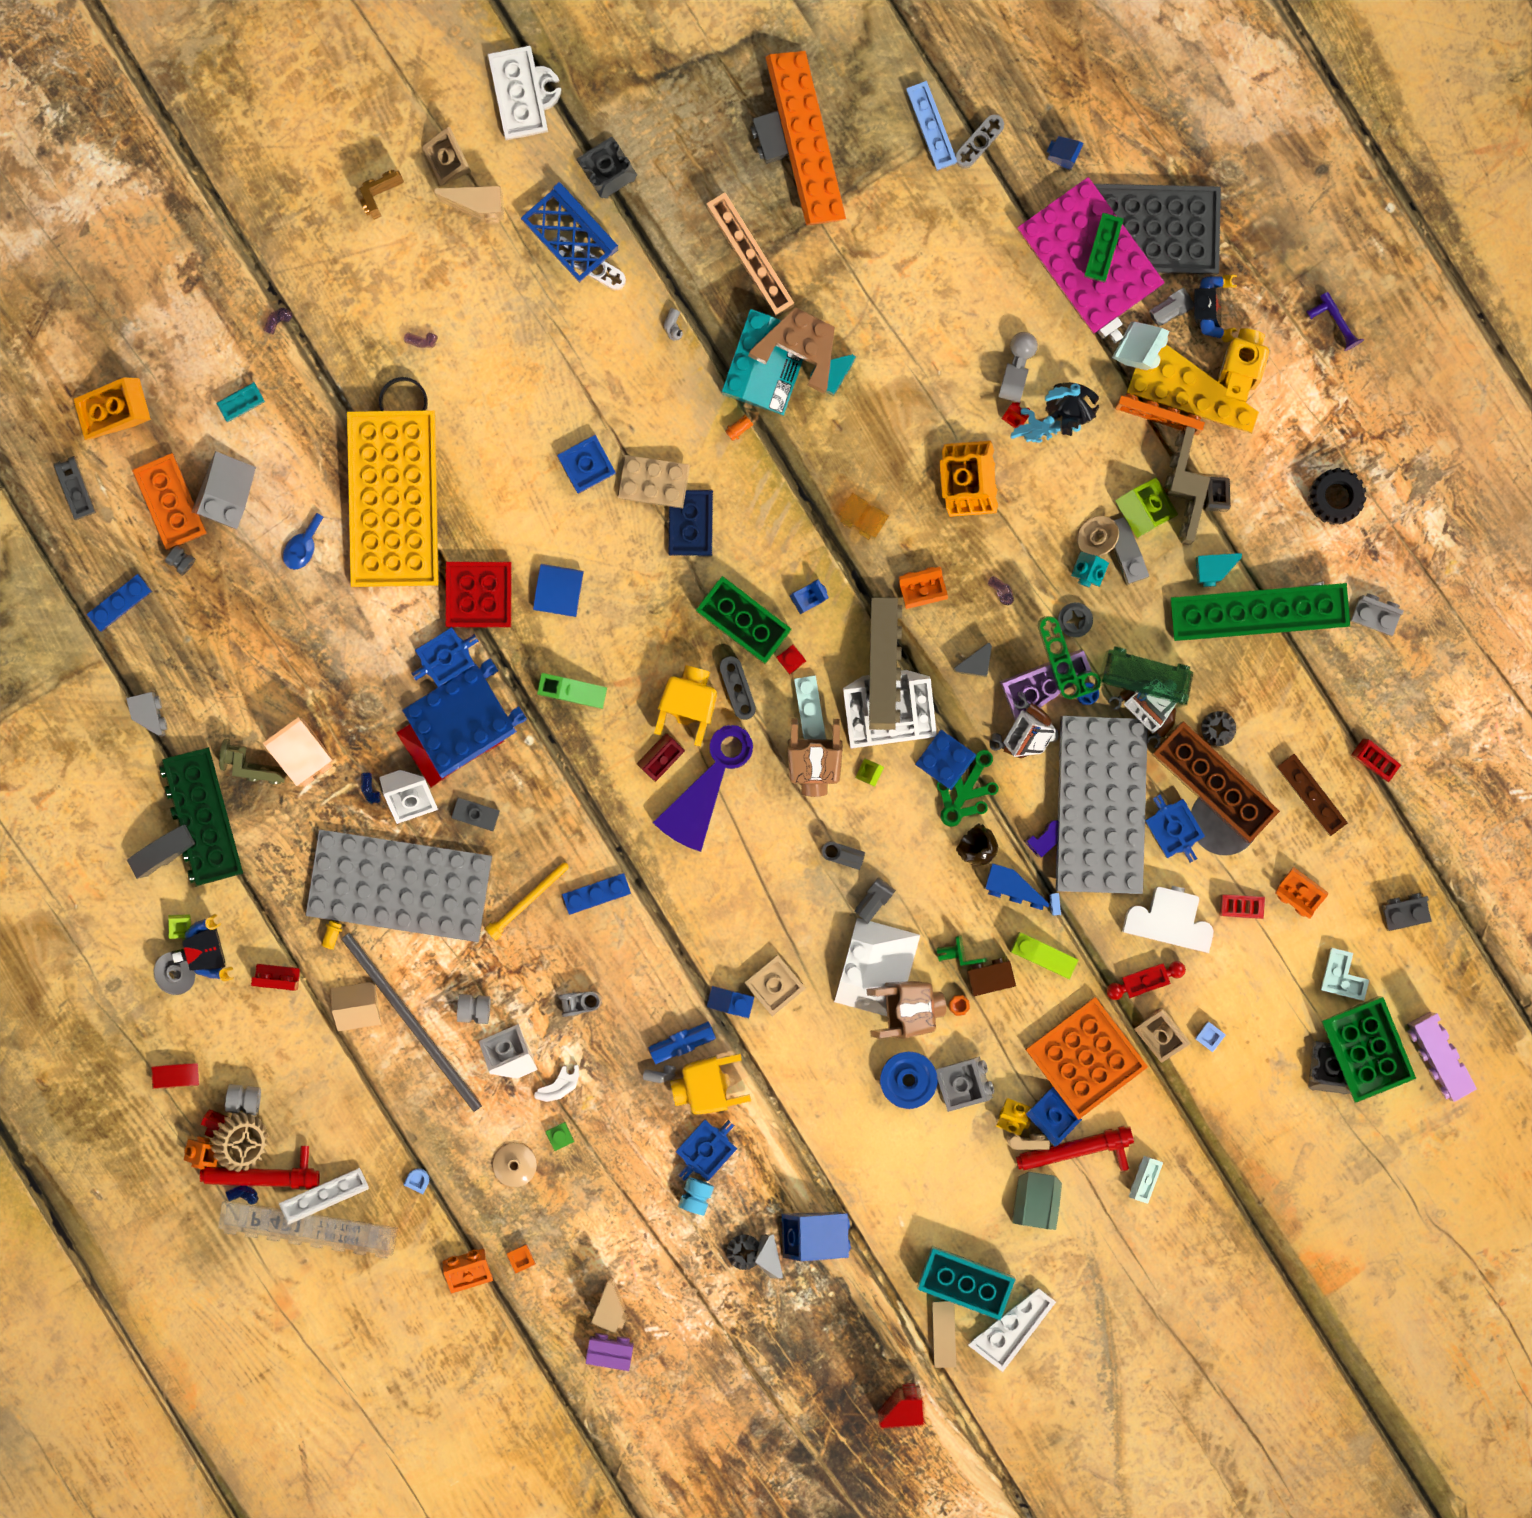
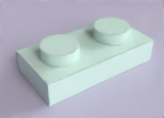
M1143 1156L1128 1197L1148 1204L1163 1162Z

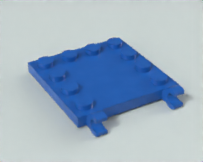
M491 658L484 661L480 668L475 664L402 710L441 778H444L516 733L517 731L514 727L527 720L520 707L513 709L510 715L507 716L489 686L486 678L498 672Z

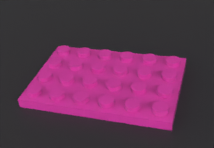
M1087 177L1017 227V230L1094 335L1115 318L1161 287L1165 282L1123 224L1106 282L1103 283L1084 277L1102 213L1116 216L1093 182Z

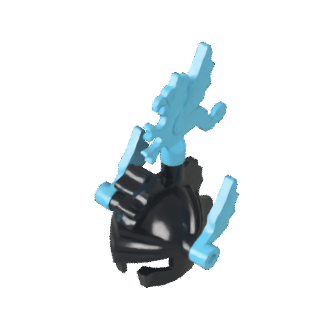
M1070 382L1056 384L1053 390L1049 391V394L1045 397L1047 405L1045 411L1048 413V416L1041 422L1035 419V413L1027 408L1021 409V414L1029 415V424L1019 425L1018 428H1014V432L1011 433L1010 437L1014 439L1024 436L1026 442L1040 443L1042 439L1039 438H1042V435L1047 436L1046 439L1049 440V438H1052L1051 433L1057 434L1058 431H1061L1062 435L1072 436V430L1075 432L1080 431L1081 425L1092 421L1099 409V405L1091 408L1084 398L1088 396L1092 404L1095 405L1099 400V396L1090 388L1081 384Z

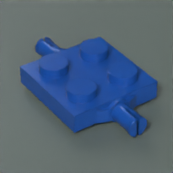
M453 627L415 650L421 659L422 667L411 674L415 676L414 679L416 681L427 674L432 677L437 687H440L475 665L468 648L479 642V640L473 634L463 641L458 637Z
M1161 794L1154 797L1153 800L1159 810L1154 816L1145 820L1166 858L1176 853L1184 852L1189 863L1198 859L1191 847L1197 841L1204 838L1205 835L1184 799L1174 804L1166 805Z
M704 1119L676 1150V1153L684 1159L687 1165L678 1175L685 1181L694 1171L709 1181L737 1150V1147L727 1137L728 1132L735 1125L730 1120H727L719 1129Z

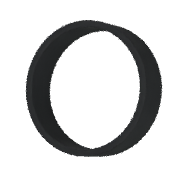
M394 378L387 382L380 392L379 407L381 411H384L383 396L386 390L396 382H412L422 390L424 395L422 411L427 410L428 398L426 392L417 381L411 378Z

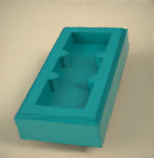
M253 382L216 404L228 423L265 403V400L256 383Z

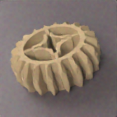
M240 1112L239 1115L232 1113L231 1119L224 1117L225 1123H218L220 1129L218 1131L214 1130L213 1132L216 1137L210 1139L215 1144L211 1147L215 1153L213 1155L214 1158L219 1160L218 1162L221 1166H225L228 1170L234 1169L237 1172H240L241 1169L248 1170L249 1164L252 1167H256L255 1161H263L260 1155L267 1153L264 1146L270 1145L265 1140L269 1137V1134L265 1131L267 1129L266 1126L262 1124L259 1118H255L252 1114L247 1115L244 1112ZM248 1127L253 1132V1138L249 1137ZM227 1146L231 1147L232 1157L228 1154Z

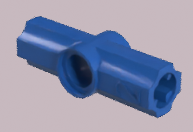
M708 1021L692 1029H685L669 1036L668 1039L655 1043L648 1048L656 1065L674 1056L678 1057L693 1051L695 1047L713 1041L716 1037Z

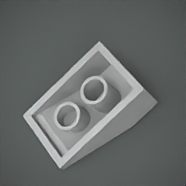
M215 451L192 513L237 529L246 507L256 467Z

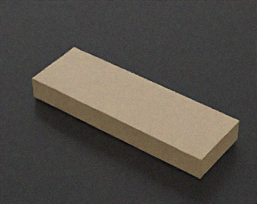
M932 1301L934 1368L956 1367L954 1303L949 1301Z

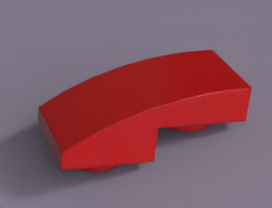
M198 1063L151 1067L152 1089L198 1086Z

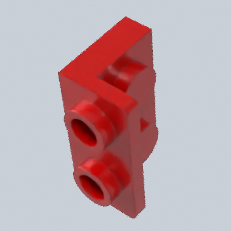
M257 964L251 986L296 991L299 986L300 969Z

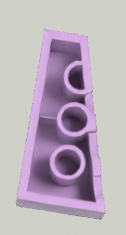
M1080 649L1069 654L1076 675L1085 671H1092L1083 650ZM1049 662L1000 681L1015 721L1022 710L1026 711L1025 708L1018 709L1014 706L1013 698L1017 701H1022L1018 697L1017 692H1023L1028 703L1032 702L1040 708L1060 694ZM1061 662L1057 665V671L1060 674L1065 673L1068 669L1066 662ZM1067 683L1064 686V690L1071 687L1073 683Z
M1428 1012L1407 1024L1409 1027L1407 1032L1413 1042L1417 1041L1420 1046L1418 1052L1421 1058L1429 1062L1431 1066L1429 1072L1435 1081L1438 1079L1442 1085L1439 1089L1444 1098L1455 1102L1477 1090L1465 1065L1462 1062L1459 1063L1458 1059H1460L1456 1048L1452 1043L1449 1044L1447 1042L1450 1037L1447 1030L1441 1024L1438 1025L1437 1022L1441 1020L1438 1013Z

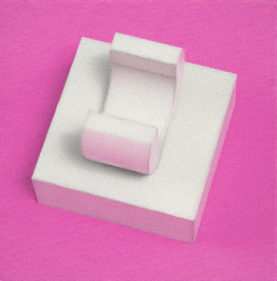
M1117 317L1100 329L1098 333L1102 339L1109 335L1112 341L1117 343L1123 338V335L1117 329L1123 323Z

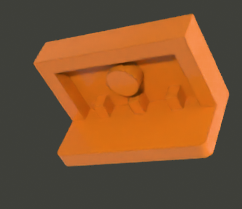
M929 567L923 571L908 572L898 577L906 609L948 599L941 567Z
M1295 867L1285 876L1275 892L1283 903H1289L1299 915L1306 916L1309 919L1312 918L1316 909L1329 894Z

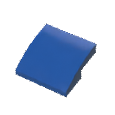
M541 564L533 610L576 617L584 571Z

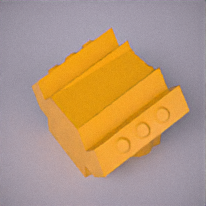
M991 441L944 444L942 460H940L942 498L946 501L949 517L997 513L996 464L993 459L994 447Z

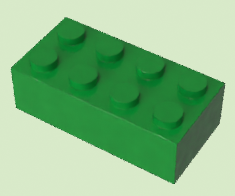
M723 576L696 609L700 616L764 665L767 664L792 631L789 626Z

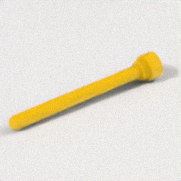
M565 862L561 863L498 922L495 921L493 924L490 922L484 928L488 934L497 941L502 936L503 928L569 868L568 864Z

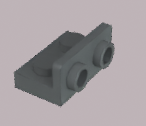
M1416 893L1408 895L1409 899L1400 901V897L1387 900V904L1382 905L1387 931L1432 922L1427 903L1429 900L1428 896Z

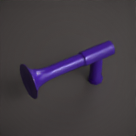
M1329 292L1322 294L1320 298L1323 303L1311 310H1307L1308 317L1313 319V317L1328 310L1345 338L1346 348L1344 351L1359 345L1364 339H1359L1352 334Z

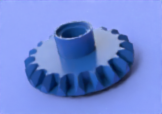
M902 1052L894 1055L886 1062L880 1076L881 1089L885 1097L895 1106L904 1109H914L923 1106L933 1097L937 1088V1073L933 1064L925 1056L916 1052ZM906 1074H912L915 1077L914 1083L910 1086L903 1084L902 1079Z

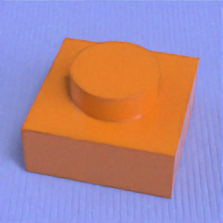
M527 1244L507 1253L515 1274L536 1264Z

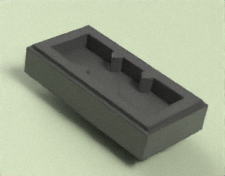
M458 798L452 819L494 832L500 811Z

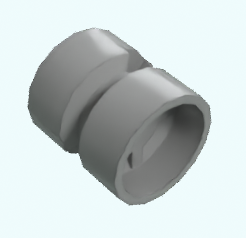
M459 994L457 1022L470 1023L471 1020H474L477 1024H488L491 997L478 995L476 998H473L472 995Z
M229 1084L226 1094L225 1111L239 1113L242 1110L247 1115L257 1116L260 1106L261 1088L248 1086L244 1089L242 1085Z

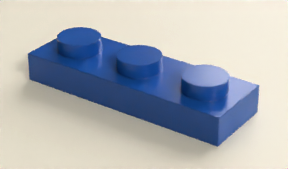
M137 574L86 615L97 629L102 632L153 591L141 576Z
M625 873L564 893L562 896L568 913L571 915L629 895L631 891Z

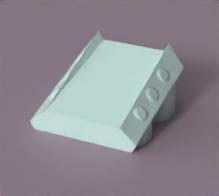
M1131 322L1112 358L1127 366L1143 370L1154 369L1160 363L1161 359L1158 353L1161 348L1166 346L1167 336L1170 331L1148 324Z

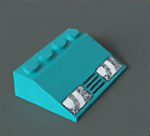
M750 309L722 389V395L784 416L803 359L777 346L774 347L766 365L749 357L750 351L782 321Z

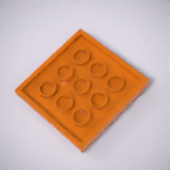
M1096 997L1092 998L1025 1049L1078 1120L1148 1068Z

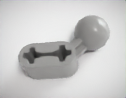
M1028 332L1017 333L1010 342V349L1014 359L1012 364H1007L998 396L1020 403L1029 370L1025 368L1026 361L1034 356L1038 349L1036 338Z

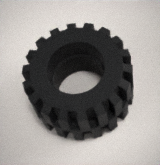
M1335 468L1324 472L1314 480L1313 485L1310 487V495L1308 496V501L1311 502V505H1309L1310 509H1313L1314 515L1316 517L1319 516L1324 523L1329 522L1331 525H1340L1349 522L1359 515L1366 502V487L1363 488L1362 479L1359 480L1357 478L1358 475L1350 473L1348 469L1341 470V468ZM1339 484L1348 491L1349 502L1346 507L1335 509L1328 504L1325 493L1330 485Z

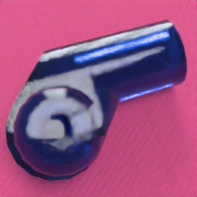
M362 773L361 792L370 804L380 803V792H373L372 774Z
M240 1185L225 1192L229 1202L242 1198L248 1204L253 1205L259 1200L257 1191L249 1186Z

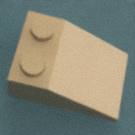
M500 186L434 189L438 201L482 221H486L487 224H497L499 220H504V196Z

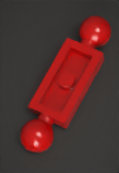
M1174 961L1169 965L1168 969H1165L1164 963L1124 976L1122 977L1124 984L1112 983L1107 987V996L1112 1000H1119L1126 992L1128 997L1132 998L1171 984L1169 977L1176 979L1183 977L1186 967L1182 962Z

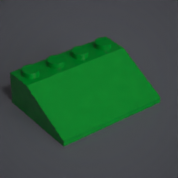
M1375 997L1322 1021L1354 1103L1416 1079L1384 997Z

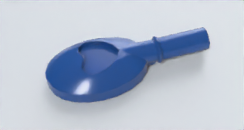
M315 514L305 533L294 536L287 543L283 553V560L288 568L294 570L301 569L311 560L315 550L312 536L324 518L320 514Z

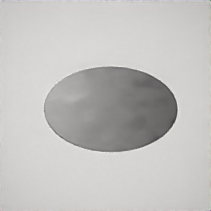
M1199 798L1196 800L1191 813L1205 835L1204 838L1197 841L1204 849L1217 855H1233L1245 850L1251 844L1246 843Z

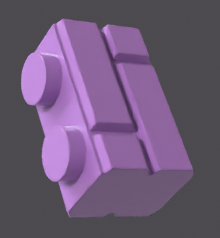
M595 1333V1336H591L589 1340L586 1364L629 1371L634 1343L630 1342V1338L617 1337V1340L608 1339L607 1334Z

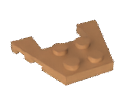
M794 308L750 351L748 356L766 365L774 347L777 346L815 365L816 368L807 386L825 394L828 386L835 327L798 308Z

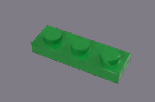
M1102 213L1084 277L1103 283L1106 282L1123 218Z

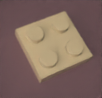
M779 955L745 982L746 986L772 1017L806 989Z

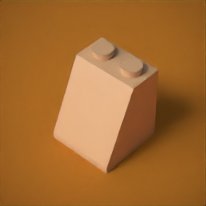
M300 717L263 742L264 746L298 787L301 785L303 787L308 786L315 780L313 776L319 772L324 774L332 768L331 763L334 762V759L307 722Z

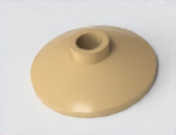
M1097 516L1091 518L1079 530L1077 537L1078 546L1082 552L1096 556L1105 555L1117 544L1119 528L1114 520L1109 517Z
M519 1143L503 1146L496 1153L493 1160L495 1176L501 1183L509 1187H520L527 1184L535 1175L537 1168L533 1152L525 1145ZM511 1162H516L518 1169H511Z

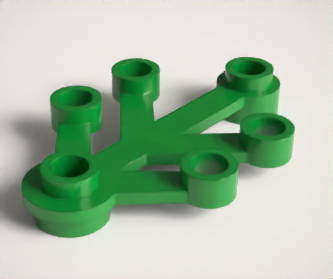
M982 750L976 754V765L964 785L962 777L955 784L957 798L954 803H952L949 789L941 790L939 788L940 782L937 783V790L941 792L944 803L940 817L946 826H956L961 822L962 817L976 813L984 814L988 810L987 804L983 801L977 802L975 806L961 809L965 800L998 793L999 787L994 782L972 790L982 770L993 762V756L989 751ZM981 755H986L988 757V761L986 763H982L980 761ZM989 785H994L996 787V791L994 793H990L988 791ZM980 803L985 805L983 812L977 810V806ZM949 812L955 813L954 820L947 818Z

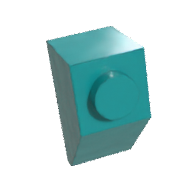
M852 354L831 360L826 390L828 394L834 397L855 362V355ZM816 366L814 367L812 373L810 374V377L812 376V374H813V372H814Z
M1242 553L1197 556V584L1203 583V587H1215L1216 583L1222 581L1242 558Z

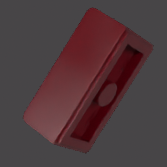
M665 733L638 761L637 765L656 782L685 750L671 736Z

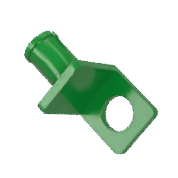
M962 935L956 936V945L937 948V954L946 953L945 955L937 956L939 962L958 958L960 966L988 961L987 958L966 961Z

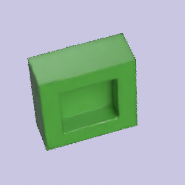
M566 1122L545 1131L554 1151L575 1142Z

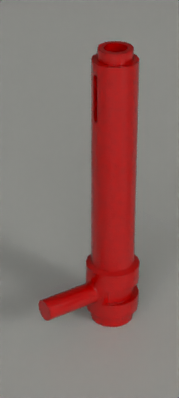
M1120 1126L1117 1130H1104L1101 1134L1060 1143L1057 1146H1049V1149L1020 1153V1156L1016 1157L1018 1169L1025 1171L1105 1150L1109 1152L1116 1150L1120 1171H1126L1129 1167L1124 1148L1134 1144L1133 1134L1130 1126Z
M301 1146L299 1168H292V1170L249 1168L248 1170L241 1169L240 1172H237L234 1169L228 1170L225 1167H205V1169L200 1170V1182L213 1185L291 1187V1189L300 1190V1188L310 1190L319 1186L320 1172L314 1171V1168H308L309 1146Z

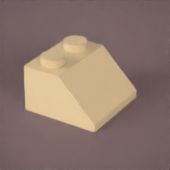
M611 1277L607 1282L591 1323L616 1333L618 1328H623L628 1314L624 1313L626 1306L615 1280Z

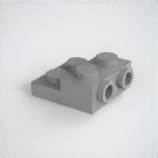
M980 1056L936 1069L937 1079L948 1112L982 1103L993 1098L994 1086L991 1081H987L985 1073L988 1072V1067L984 1060L981 1061Z

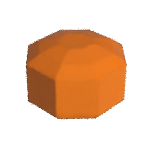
M954 995L949 1001V1010L956 1016L965 1015L970 1009L969 1000L963 995Z

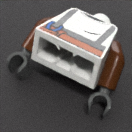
M1158 680L1152 683L1149 681L1135 682L1121 691L1120 696L1111 697L1109 703L1113 699H1117L1119 705L1114 708L1116 710L1122 706L1123 701H1126L1124 705L1152 733L1156 731V734L1148 736L1147 743L1150 742V739L1156 738L1157 743L1153 748H1157L1160 745V738L1165 737L1175 724L1177 712L1175 705L1178 701L1172 694L1177 687L1170 680H1167L1163 685Z
M1017 692L1018 697L1022 701H1017L1013 698L1014 706L1018 709L1025 708L1026 711H1021L1004 742H1002L1000 734L993 733L989 745L994 751L1002 748L1004 749L1003 752L1014 757L1025 758L1029 755L1043 753L1049 742H1055L1058 739V731L1051 724V718L1043 709L1032 702L1028 703L1023 692Z

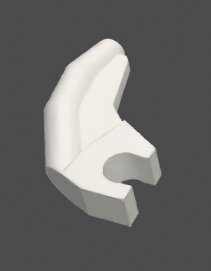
M574 1065L575 1072L573 1074L567 1073V1066H563L553 1084L539 1088L534 1093L535 1099L545 1102L558 1100L574 1090L579 1078V1065Z

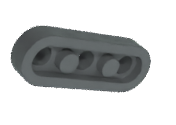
M726 657L720 664V671L735 715L742 720H748L754 716L756 706L741 662L735 657ZM728 664H733L735 666V670L733 672H729L727 670ZM737 684L742 686V691L739 693L734 691V686ZM743 705H747L749 707V711L747 713L741 712V707Z

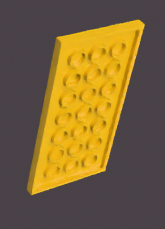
M435 410L347 412L351 587L439 586Z

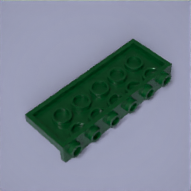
M210 748L162 759L159 771L162 778L166 777L168 786H165L164 789L167 799H172L173 807L170 808L173 820L177 819L179 827L186 825L195 842L193 846L182 853L184 862H189L190 870L187 871L190 884L194 883L195 887L243 874Z

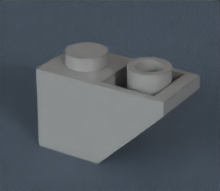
M154 692L126 698L131 720L159 736L166 735L165 730L168 729L166 719L161 717L159 710L162 708L160 696H156Z

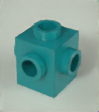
M1080 551L1071 576L1079 580L1078 584L1090 588L1091 585L1100 587L1109 562L1096 555Z

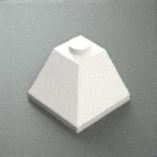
M398 770L379 777L384 797L396 824L438 810L423 776Z
M519 1024L479 1041L490 1074L518 1079L537 1070L533 1055Z

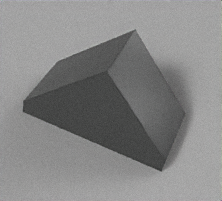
M1210 477L1206 493L1205 510L1227 512L1231 507L1230 478Z
M990 642L953 669L955 673L987 677L992 648Z

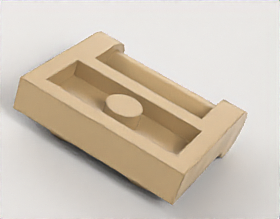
M1012 1133L1007 1137L1008 1144L1016 1150L1049 1149V1140L1041 1133H1032L1030 1137L1022 1138Z

